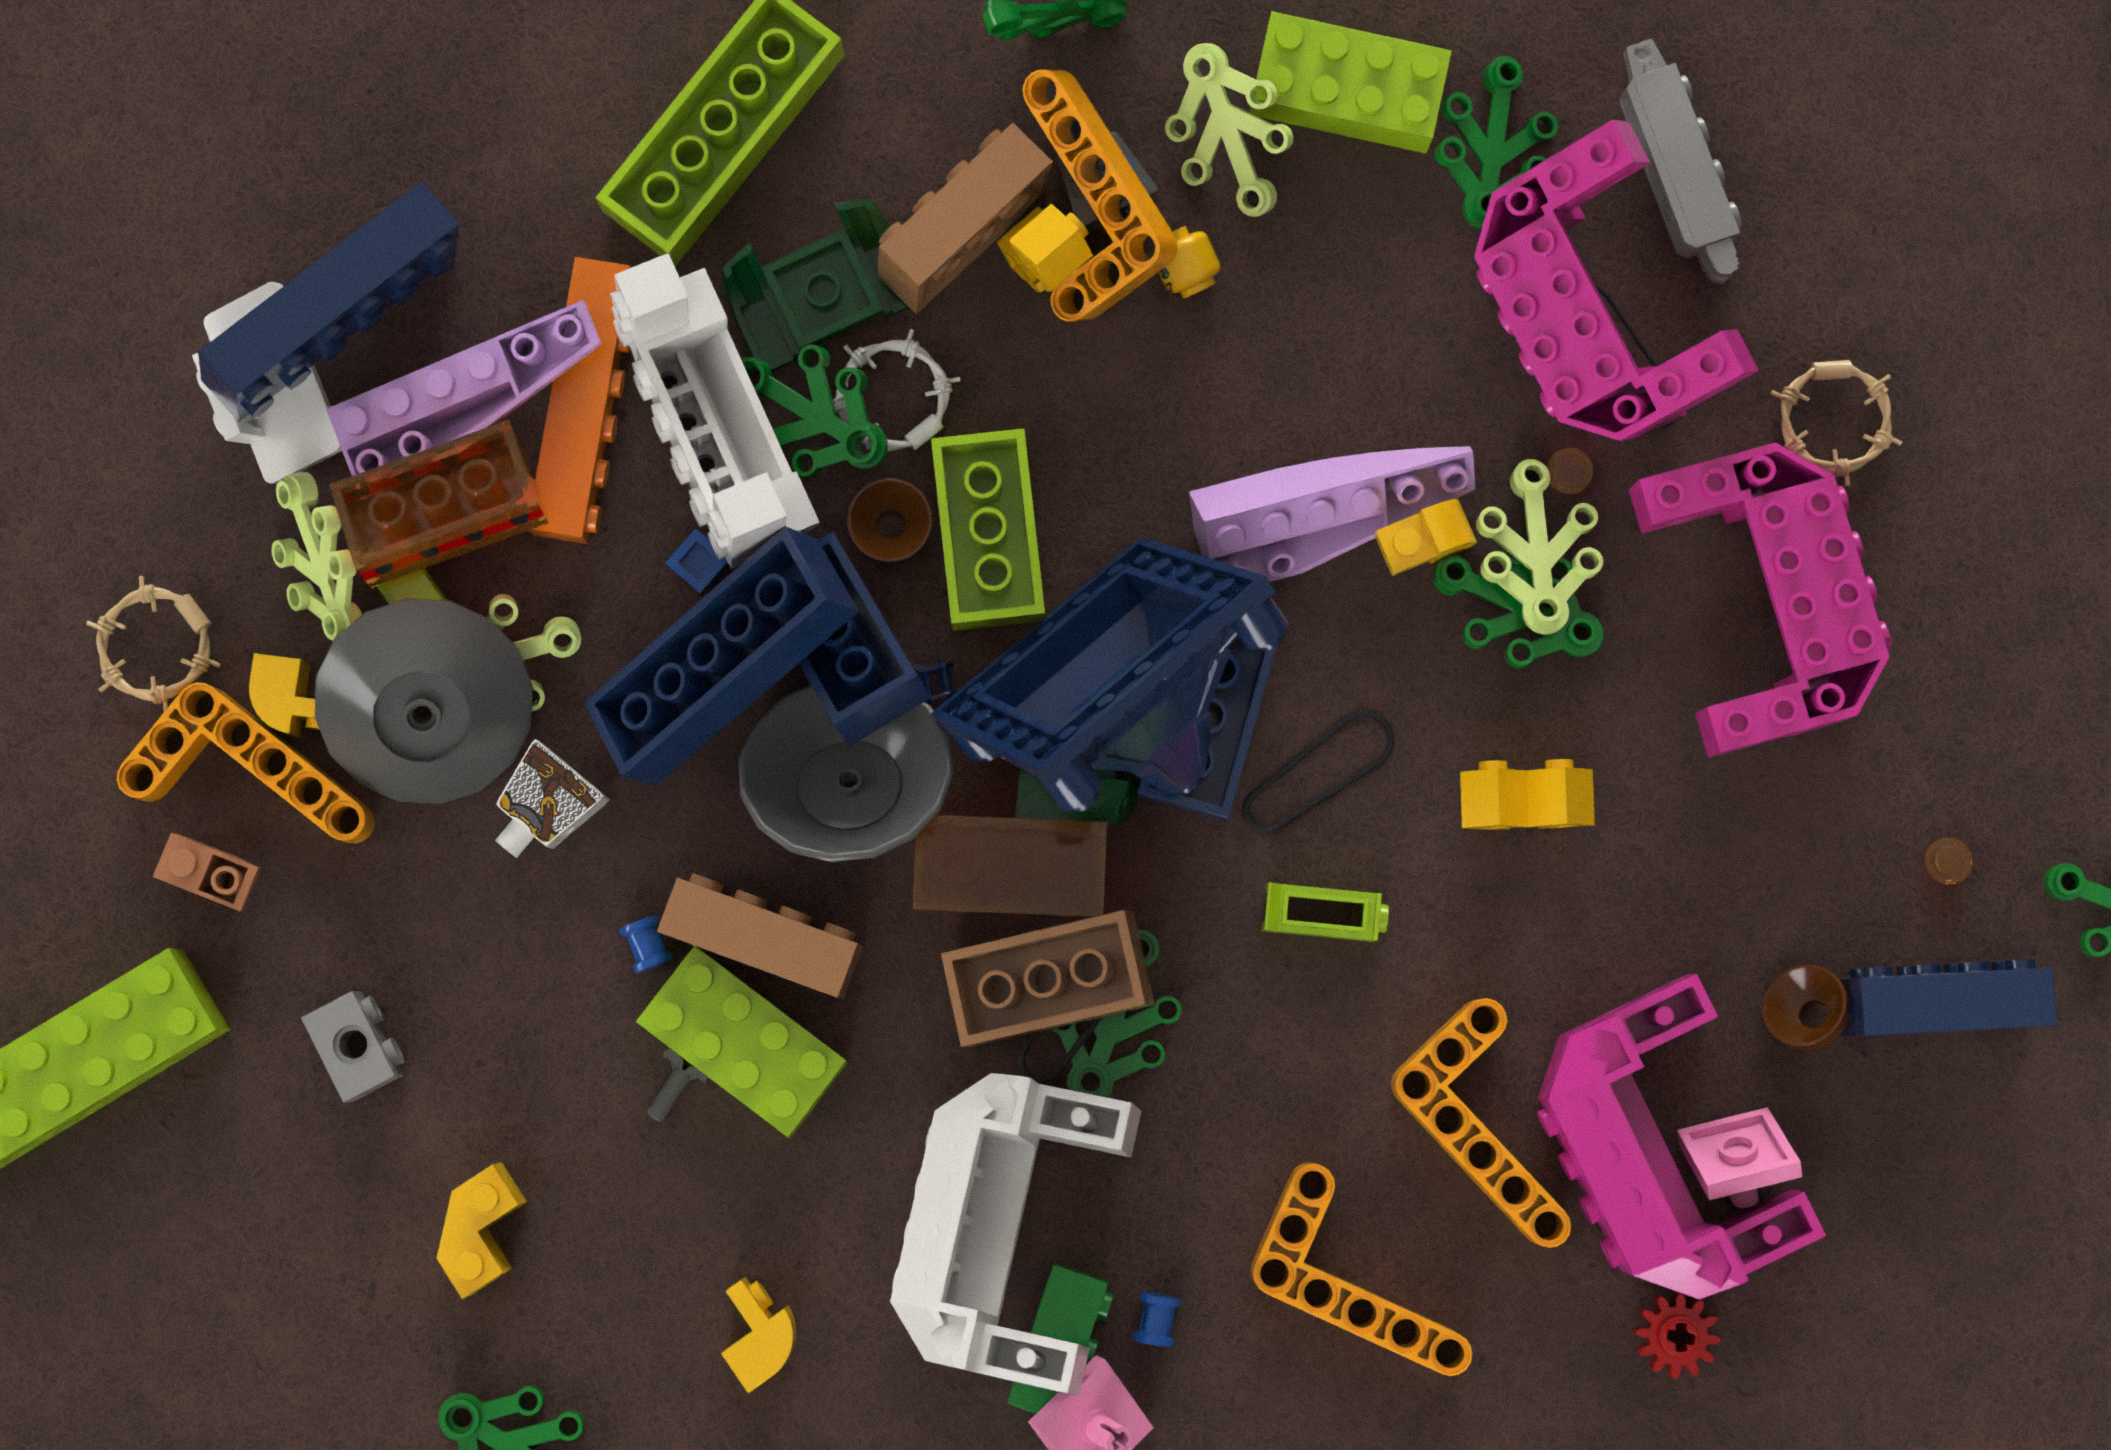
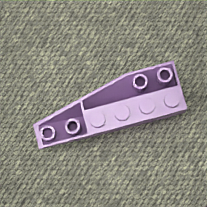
M582 300L327 408V413L354 483L364 482L471 443L601 346V340L585 301ZM420 471L359 492V495H366Z
M1470 446L1415 448L1328 458L1277 468L1189 491L1193 526L1201 556L1265 575L1270 582L1304 573L1374 539V532L1378 529L1418 514L1424 508L1456 499L1475 490L1473 450Z

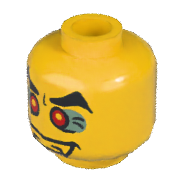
M1186 226L1172 231L1177 241V252L1170 264L1159 271L1166 290L1170 293L1180 292L1182 298H1186L1216 284L1214 276L1218 274L1221 266L1208 235L1203 231L1189 234Z

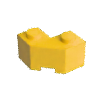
M1050 204L1044 210L1038 206L997 241L1010 267L1038 293L1044 290L1047 292L1054 290L1093 256L1084 239L1089 234L1084 224L1071 212L1065 216L1053 204Z
M1572 759L1546 760L1545 769L1537 770L1507 769V761L1479 762V770L1460 772L1462 828L1494 830L1514 827H1538V829L1595 825L1593 769L1574 768V761Z
M502 1162L492 1164L451 1191L436 1259L462 1299L473 1295L512 1269L487 1228L527 1203Z

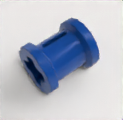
M659 915L638 920L619 929L620 936L627 938L636 964L632 968L635 974L648 971L675 959L672 952H667L661 935L657 932V925L660 923Z
M1140 1292L1139 1300L1143 1302L1139 1331L1133 1333L1132 1340L1155 1346L1174 1347L1175 1339L1171 1337L1175 1310L1181 1307L1182 1299L1163 1294Z

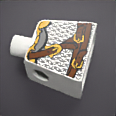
M535 739L497 801L496 805L510 816L512 820L495 841L516 858L534 837L546 847L554 849L606 805L610 799L547 746Z

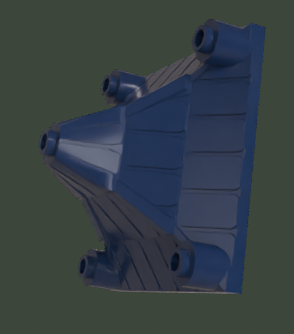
M1140 537L930 715L943 730L949 732L969 761L981 760V762H988L999 756L1018 767H1022L1039 778L1062 811L1074 810L1075 812L1086 810L1097 801L1102 780L1094 769L1128 771L1167 794H1187L1200 784L1202 780L1201 775L1204 774L1207 767L1211 715L1208 708L1231 653L1228 646L1239 636L1248 650L1259 649L1260 651H1268L1276 647L1284 639L1288 620L1272 596L1276 590L1265 575Z

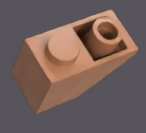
M171 833L153 877L243 912L261 868L187 836Z

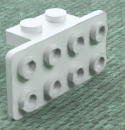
M268 282L208 314L204 319V327L210 342L281 289L283 285L277 282ZM198 353L192 355L198 370L196 374L197 381L202 390L208 395L214 411L213 421L217 430L224 436L225 441L251 445L266 482L277 484L286 475L300 473L342 451L326 410L331 406L315 365L309 368L311 374L300 385L293 389H289L286 386L273 396V404L264 413L256 418H252L249 414L242 421L238 422L201 381Z

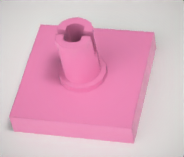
M1768 1107L1677 1130L1679 1147L1709 1200L1729 1196L1734 1206L1748 1208L1758 1203L1757 1188L1802 1177L1801 1161Z
M1097 1355L1085 1367L1079 1396L1058 1392L1028 1421L1048 1450H1132L1154 1428L1108 1362Z

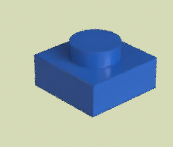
M696 528L665 563L702 596L729 566L725 557L718 559L710 540Z

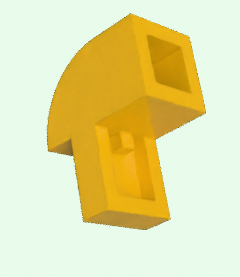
M1451 499L1422 509L1418 514L1374 532V536L1392 576L1426 562L1433 564L1446 556L1455 555L1472 548L1477 543L1459 499Z
M254 653L249 682L250 700L257 715L267 725L300 738L302 720H306L305 728L320 731L315 719V699L306 698L311 664L296 658Z
M745 1276L727 1289L726 1293L752 1331L726 1348L721 1354L745 1390L750 1393L775 1375L789 1359L796 1342V1322L789 1305L772 1316L768 1307L773 1302L759 1281L750 1284Z

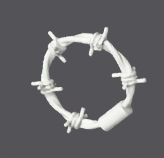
M910 329L906 340H890L863 348L858 347L854 350V353L847 345L843 347L851 356L845 368H862L868 362L873 369H876L877 366L870 357L879 351L890 350L901 352L903 356L909 357L906 367L911 368L914 358L917 357L926 362L935 378L933 382L934 391L925 392V395H938L937 413L929 415L906 434L904 441L887 439V451H895L905 447H912L916 451L944 428L941 421L949 403L950 393L953 391L951 383L961 381L960 377L947 378L940 365L932 359L925 349L919 346V342L911 340L914 333L913 329ZM850 374V375L847 377V379H846V386H847V388H848V380H849V377L851 376V374ZM836 390V397L833 399L835 412L839 413L843 421L850 424L844 394ZM866 437L862 443L866 445V449H872V441L869 437Z

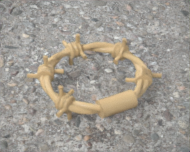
M1850 360L1812 362L1811 369L1796 378L1789 386H1785L1781 394L1774 390L1770 393L1781 400L1782 434L1786 442L1784 447L1834 474L1835 477L1844 476L1845 486H1850L1849 473L1860 469L1867 462L1876 458L1884 449L1889 448L1891 442L1898 445L1902 444V441L1891 435V404L1887 394L1888 388L1884 384V382L1891 378L1890 374L1878 381L1873 376L1853 366ZM1852 376L1860 378L1868 387L1867 392H1870L1869 395L1872 396L1864 401V404L1867 406L1874 400H1877L1883 415L1881 428L1876 431L1874 438L1867 434L1863 436L1864 439L1872 442L1873 445L1863 457L1848 460L1847 458L1838 460L1837 449L1832 450L1833 462L1813 458L1805 450L1806 444L1801 440V438L1809 434L1808 431L1805 430L1796 436L1789 419L1792 406L1797 404L1799 398L1807 402L1810 397L1800 393L1801 388L1809 379L1813 381L1851 378Z
M139 576L140 586L138 590L126 595L104 616H100L97 624L87 621L86 625L98 629L96 644L100 655L101 677L106 682L99 688V691L103 692L109 686H114L116 689L139 699L152 701L154 704L163 703V711L165 712L168 708V699L178 695L203 672H207V668L210 667L209 664L219 668L221 663L209 659L211 648L207 629L212 623L190 594L182 596L169 590L155 587L153 584L144 585L143 576ZM157 599L175 601L174 606L194 632L200 634L198 653L193 655L192 662L181 659V663L192 668L184 680L168 687L165 685L156 686L155 676L150 677L151 689H135L123 679V674L118 669L126 661L122 659L117 664L112 665L107 656L109 635L114 633L115 626L123 630L127 627L115 620L122 609L132 604L151 602L152 612H156Z

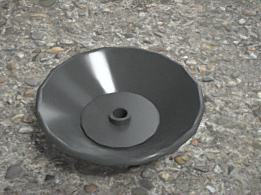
M406 598L365 612L333 640L316 675L315 719L330 756L359 785L397 802L443 804L483 790L513 764L531 729L533 686L519 649L489 618L452 601ZM418 706H426L431 710L432 714L427 718H419L415 715L414 709Z
M808 684L782 696L753 724L738 759L740 797L757 828L789 852L827 862L875 858L913 840L941 811L954 777L951 737L930 715L934 711L932 706L924 702L849 746L833 725L812 685ZM849 782L856 783L853 787L850 788L842 786Z

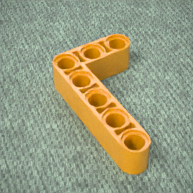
M1036 70L1025 79L1023 85L1025 102L1113 241L1112 244L1074 271L1051 294V307L1058 318L1064 321L1089 320L1101 315L1170 264L1177 252V241L1076 78L1064 70ZM1051 80L1056 86V96L1052 102L1048 100L1046 95V88ZM1075 119L1079 121L1081 126V134L1077 141L1072 138L1070 127ZM1099 158L1104 161L1106 166V172L1101 181L1095 174V164ZM1124 196L1130 203V214L1126 220L1119 211V204ZM1148 235L1155 243V252L1151 259L1144 252V241ZM1113 262L1119 270V279L1115 285L1108 276L1109 267ZM1077 289L1082 292L1084 297V305L1080 311L1076 308L1073 297Z
M196 682L185 687L117 771V783L125 795L142 801H157L170 791L207 744L212 741L329 836L339 841L357 844L365 841L372 834L375 826L373 812L368 806L225 692L206 683ZM210 694L214 701L213 709L207 716L200 718L196 711L197 702L204 695ZM247 723L250 729V736L246 743L236 747L232 741V733L239 724ZM180 731L184 739L183 745L177 753L170 755L166 747L167 739L173 732ZM282 751L286 757V766L280 774L272 776L268 770V761L273 754ZM149 767L153 773V782L149 788L140 791L136 784L137 776L141 770ZM318 780L323 788L322 796L316 803L308 805L304 798V790L310 782ZM355 809L359 816V824L353 832L345 834L340 827V818L347 810Z
M1488 998L1471 1000L1395 1071L1391 1080L1392 1093L1526 1238L1543 1247H1558L1566 1241L1571 1230L1570 1218L1565 1210L1448 1087L1506 1029L1507 1016L1501 1004ZM1480 1006L1489 1009L1494 1018L1492 1028L1484 1034L1476 1031L1471 1022L1472 1013ZM1445 1039L1455 1041L1460 1050L1459 1059L1451 1066L1444 1065L1437 1057L1438 1045ZM1417 1071L1423 1075L1426 1081V1088L1421 1096L1412 1099L1405 1094L1402 1084L1403 1079L1408 1073ZM1445 1106H1451L1455 1109L1459 1119L1457 1127L1450 1133L1441 1132L1436 1126L1435 1121L1436 1114ZM1484 1141L1491 1150V1158L1487 1165L1476 1168L1469 1161V1149L1476 1142ZM1517 1176L1523 1183L1524 1192L1518 1201L1508 1203L1502 1196V1185L1506 1179ZM1550 1211L1556 1218V1230L1549 1237L1541 1238L1535 1231V1221L1540 1214Z
M1307 1162L1297 1166L1290 1174L1253 1258L1250 1271L1256 1286L1264 1293L1438 1373L1455 1376L1464 1372L1471 1364L1472 1349L1467 1339L1459 1333L1304 1262L1333 1197L1335 1182L1330 1171L1320 1164ZM1309 1171H1317L1324 1180L1323 1190L1316 1197L1308 1198L1303 1196L1299 1188L1301 1177ZM1290 1215L1300 1216L1305 1224L1303 1235L1296 1241L1284 1240L1280 1234L1281 1222ZM1272 1259L1281 1260L1286 1269L1283 1280L1275 1285L1265 1284L1260 1275L1261 1267L1265 1262ZM1321 1279L1325 1280L1328 1284V1297L1321 1304H1309L1304 1296L1305 1287L1312 1280ZM1359 1299L1368 1300L1373 1310L1370 1319L1364 1324L1357 1325L1351 1323L1348 1317V1310L1351 1304ZM1400 1320H1412L1416 1328L1412 1341L1402 1345L1395 1343L1392 1337L1394 1325ZM1448 1339L1456 1340L1459 1345V1355L1456 1360L1450 1364L1439 1363L1436 1357V1350L1439 1344Z

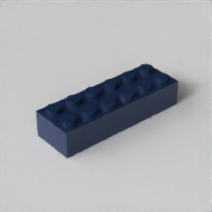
M421 181L200 349L198 357L201 381L238 422L242 421L249 414L252 418L258 417L273 404V396L287 386L289 389H293L304 382L311 374L309 368L322 358L329 361L339 355L348 344L346 339L359 329L362 333H365L375 327L384 317L382 312L394 302L402 305L410 300L420 288L418 284L431 274L436 278L446 272L455 262L453 256L456 253L459 230L458 221Z
M784 526L587 699L584 704L621 776L657 786L859 611L818 539Z

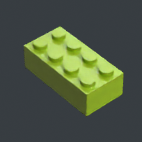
M1271 11L1256 80L1271 81L1277 89V99L1272 106L1264 109H1254L1250 106L1249 113L1260 118L1426 154L1434 136L1452 50ZM1262 86L1257 87L1255 92L1256 98L1261 103H1264L1267 100V91Z
M1025 429L931 438L953 631L1040 622L1045 618V607Z
M696 946L691 949L636 1021V1023L789 1139H791L847 1065V1061Z

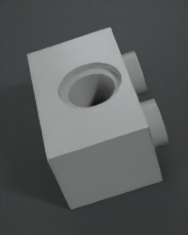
M351 991L301 1017L343 1103L354 1102L404 1076L399 1066L405 1062L403 1054L392 1037L386 1040L378 1024L383 1021V1015L371 995L365 998L363 992ZM356 1031L363 1033L367 1039V1049L359 1058L352 1056L347 1047L349 1037Z

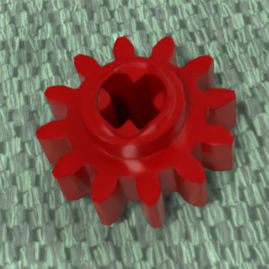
M1675 1292L1671 1305L1662 1296H1654V1304L1657 1310L1653 1313L1650 1310L1640 1308L1639 1314L1647 1320V1324L1645 1327L1637 1326L1632 1328L1634 1334L1646 1340L1645 1343L1637 1347L1636 1353L1641 1356L1654 1355L1649 1363V1369L1654 1372L1663 1369L1667 1363V1373L1673 1379H1678L1680 1376L1681 1366H1684L1690 1374L1694 1376L1699 1375V1368L1696 1364L1699 1358L1709 1363L1714 1362L1712 1354L1705 1350L1707 1344L1714 1345L1721 1342V1338L1707 1332V1328L1713 1326L1717 1322V1318L1712 1315L1699 1316L1704 1307V1302L1699 1299L1692 1300L1688 1307H1685L1686 1299L1683 1293ZM1675 1324L1678 1325V1328L1686 1331L1685 1340H1677V1347L1674 1342L1667 1340L1668 1330L1676 1331Z

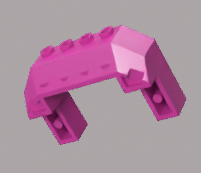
M1611 120L1492 192L1474 258L1480 268L1477 270L1478 280L1487 293H1493L1501 309L1498 311L1500 323L1508 334H1514L1521 348L1519 352L1520 361L1528 374L1531 376L1535 375L1542 389L1540 399L1546 411L1552 417L1556 416L1558 422L1623 441L1642 437L1687 415V410L1759 370L1738 329L1722 330L1659 366L1637 368L1567 233V230L1586 220L1579 205L1650 164L1631 124L1627 121Z
M1772 443L1639 479L1629 489V494L1641 534L1721 512L1726 524L1747 519L1793 671L1792 675L1774 683V689L1712 705L1695 713L1708 758L1787 736L1799 735L1857 716L1890 657L1887 649L1891 647V638L1886 624L1878 620L1874 603L1877 602L1876 588L1871 577L1864 574L1860 558L1863 557V545L1858 533L1851 531L1846 515L1850 511L1849 499L1845 489L1837 485L1835 476L1783 446Z
M1688 974L1559 1035L1538 1096L1542 1109L1537 1111V1116L1547 1136L1550 1138L1555 1135L1563 1150V1153L1558 1155L1559 1162L1570 1181L1577 1179L1585 1195L1579 1198V1203L1588 1221L1591 1224L1598 1222L1606 1238L1600 1242V1246L1611 1267L1619 1266L1622 1272L1696 1299H1702L1749 1281L1746 1276L1747 1274L1825 1237L1826 1234L1805 1192L1793 1189L1779 1194L1718 1225L1703 1221L1631 1074L1644 1068L1639 1057L1640 1054L1718 1017L1698 975Z

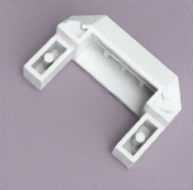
M667 253L615 274L616 291L610 293L614 305L611 309L615 318L613 321L615 330L623 347L630 346L635 360L632 363L635 372L633 379L643 401L651 399L653 405H651L654 415L652 422L662 443L669 440L671 442L670 452L673 458L670 461L681 485L689 483L691 490H689L691 510L699 527L708 525L710 530L708 537L718 559L725 557L732 569L741 565L784 526L804 534L818 526L820 522L797 471L792 473L728 332L727 316L705 268L679 277L671 257ZM673 376L677 379L678 383L673 385L672 389H666L662 378ZM684 417H691L696 421V426L691 427V430H684L680 420ZM701 459H711L715 463V467L710 469L709 472H703L699 463Z
M990 1073L934 1111L932 1124L926 1138V1150L921 1171L915 1185V1197L910 1218L904 1232V1244L899 1265L894 1275L893 1291L890 1299L892 1306L925 1361L1079 1396L1090 1348L1076 1343L1000 1327L998 1322L1040 1139L1132 1157L1141 1116V1110L1133 1103L1042 1085L1028 1077Z

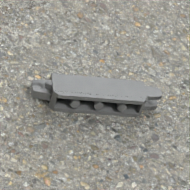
M1652 39L1644 40L1626 47L1623 53L1629 84L1624 90L1619 104L1625 120L1631 124L1650 161V164L1646 165L1644 170L1676 254L1687 259L1697 256L1702 272L1706 273L1704 277H1707V281H1710L1711 284L1723 285L1728 278H1731V274L1739 269V258L1736 257L1737 252L1733 241L1740 234V213L1735 203L1728 202L1723 189L1725 185L1724 171L1720 162L1717 159L1712 160L1707 147L1709 142L1708 129L1704 120L1701 117L1696 118L1691 105L1693 92L1688 78L1685 75L1680 76L1676 63L1670 65L1665 63Z

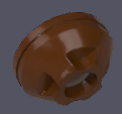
M895 478L879 479L863 487L853 498L847 517L848 530L856 547L867 557L884 563H898L916 555L927 543L933 523L932 511L923 493L913 484ZM887 512H896L905 520V529L896 538H886L877 529L879 518Z
M1806 964L1790 968L1775 978L1768 987L1762 1007L1763 1019L1771 1034L1783 1044L1797 1050H1814L1830 1044L1844 1030L1851 1009L1849 995L1840 979L1824 967ZM1816 1004L1826 1006L1827 1017L1820 1026L1814 1028L1804 1026L1803 1015L1810 1006Z

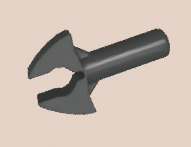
M671 1048L667 1049L662 1056L671 1060L672 1073L647 1110L648 1115L653 1120L659 1122L665 1119L688 1081L698 1078L702 1082L707 1083L709 1077L694 1066H689L684 1070V1058Z

